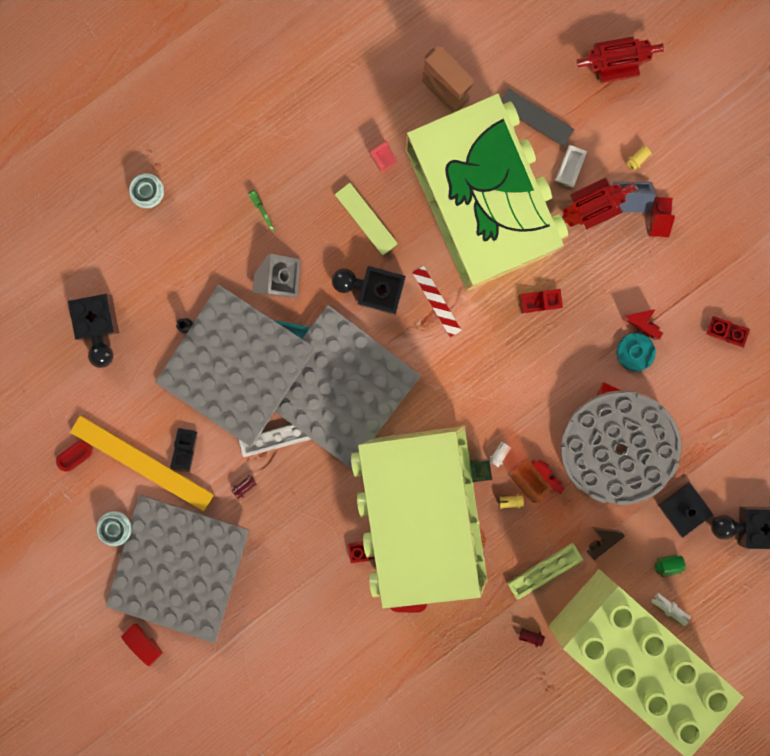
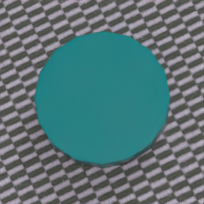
M641 333L626 335L617 345V360L622 367L630 371H641L648 368L655 360L656 355L653 341Z

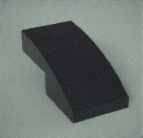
M178 428L174 443L175 449L170 465L171 469L190 472L196 446L197 431Z

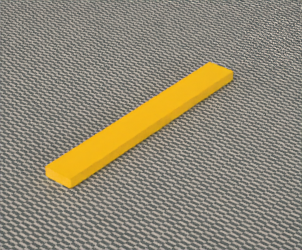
M82 415L79 416L70 431L73 435L203 512L215 495Z

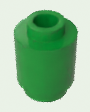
M676 554L661 557L655 563V570L661 577L681 574L682 571L686 570L685 560L683 556Z

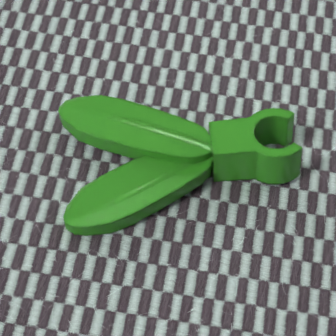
M255 190L247 193L255 207L260 210L270 229L275 232L270 223L269 216L262 207L263 203Z

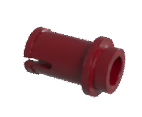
M248 475L237 486L234 485L231 491L236 498H244V494L256 486L257 483Z
M524 628L521 629L519 635L520 641L534 644L535 647H542L545 639L541 632L535 633Z

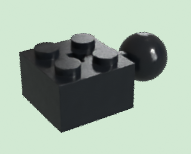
M368 266L365 278L362 280L356 278L351 270L341 268L333 274L332 286L340 293H348L353 289L361 291L358 301L359 306L396 315L406 276ZM381 286H384L385 290L388 291L387 294L384 293L383 296H380L379 292L376 291V289H380Z
M101 294L68 301L75 340L92 339L93 346L88 352L89 362L97 368L109 366L113 361L114 354L111 347L104 344L103 336L119 333L112 295ZM92 314L97 315V318H94V321L91 320Z
M739 507V522H735L728 515H719L713 519L711 531L715 537L722 540L730 539L735 533H739V546L746 549H770V507Z

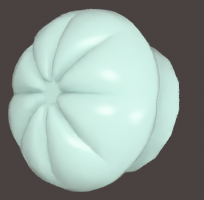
M149 173L140 174L132 180L129 187V195L137 206L152 208L161 202L164 196V186L157 176Z
M107 512L101 516L97 523L99 539L109 546L122 545L131 535L132 527L130 520L121 512Z

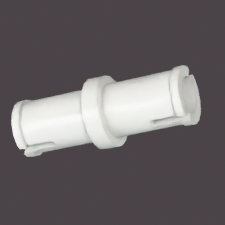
M660 593L654 596L656 599H652L651 603L662 609L665 615L673 617L683 626L688 623L687 619L690 620L691 616L678 608L675 602L671 603Z

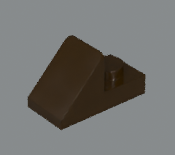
M592 527L601 540L592 542L586 552L592 559L596 560L624 538L625 535L619 530Z

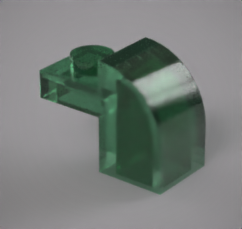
M490 459L470 461L472 482L492 480Z

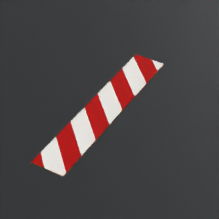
M422 266L412 272L448 335L452 337L462 331L425 267Z

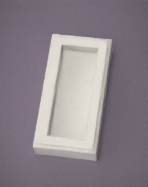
M568 145L554 182L573 189L587 151Z

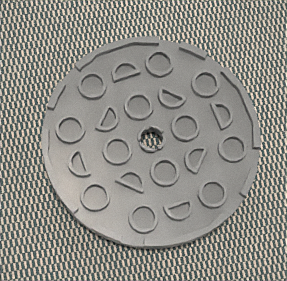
M632 391L607 392L585 402L569 419L561 442L563 464L575 486L597 501L617 503V505L638 503L661 491L669 479L673 478L678 468L682 451L680 433L670 413L656 400ZM619 443L626 446L624 452L619 453L615 450Z

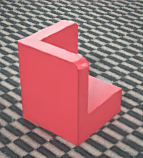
M387 141L370 151V157L380 172L397 162V159L389 149Z

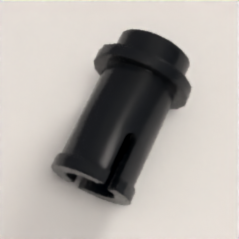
M188 318L179 319L176 322L178 323L176 325L177 329L182 333H188L193 325V322ZM183 323H186L188 326L183 328Z

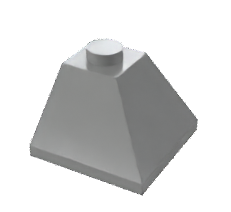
M268 254L254 273L253 293L298 298L301 259Z

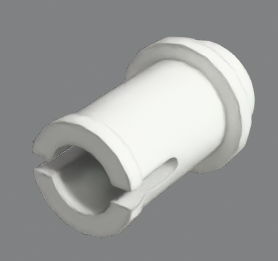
M500 442L494 454L489 456V462L497 467L503 465L502 461L511 450V447Z

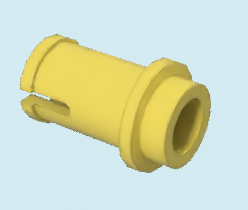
M642 146L632 157H628L627 166L633 171L639 169L640 165L651 155V151L646 146Z
M523 495L500 496V502H508L500 503V509L514 507L520 509V507H524Z

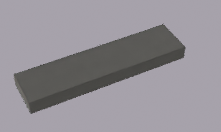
M511 89L507 90L501 100L503 104L511 101L520 121L562 147L565 146L575 130Z

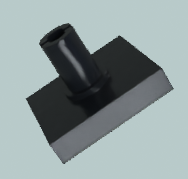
M687 483L658 505L682 538L714 515L691 483Z

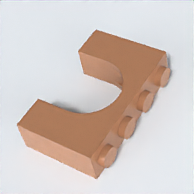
M441 46L436 50L433 48L425 56L422 82L453 113L457 112L469 101L470 96L467 92L474 86L475 80Z

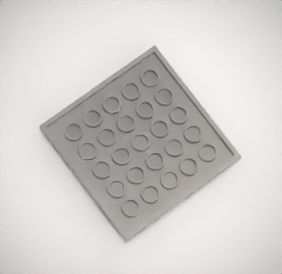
M218 285L155 383L252 447L316 348L224 287Z
M328 305L303 337L304 341L316 349L275 412L351 468L352 453L359 452L358 445L374 439L421 375Z
M139 495L131 521V535L124 544L106 607L211 643H216L250 529L145 495Z

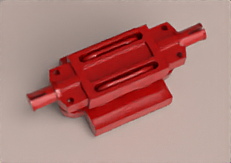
M633 36L595 43L594 50L589 51L587 58L577 59V67L588 66L591 72L599 73L600 84L639 77V65L643 62L651 61L653 53L664 52V44L651 45L649 40L639 41V39H634Z
M607 177L570 194L573 202L571 206L563 209L562 218L570 227L580 223V225L584 224L586 230L622 214L623 211L620 204L626 202V195L636 191V187H633L635 186L633 182L623 188L618 183L611 186Z

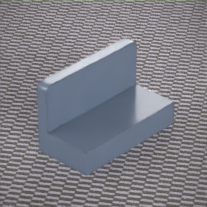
M613 182V185L618 183L623 188L632 182ZM633 182L635 185L633 187H636V191L626 195V202L620 204L622 211L650 213L655 198L653 183Z

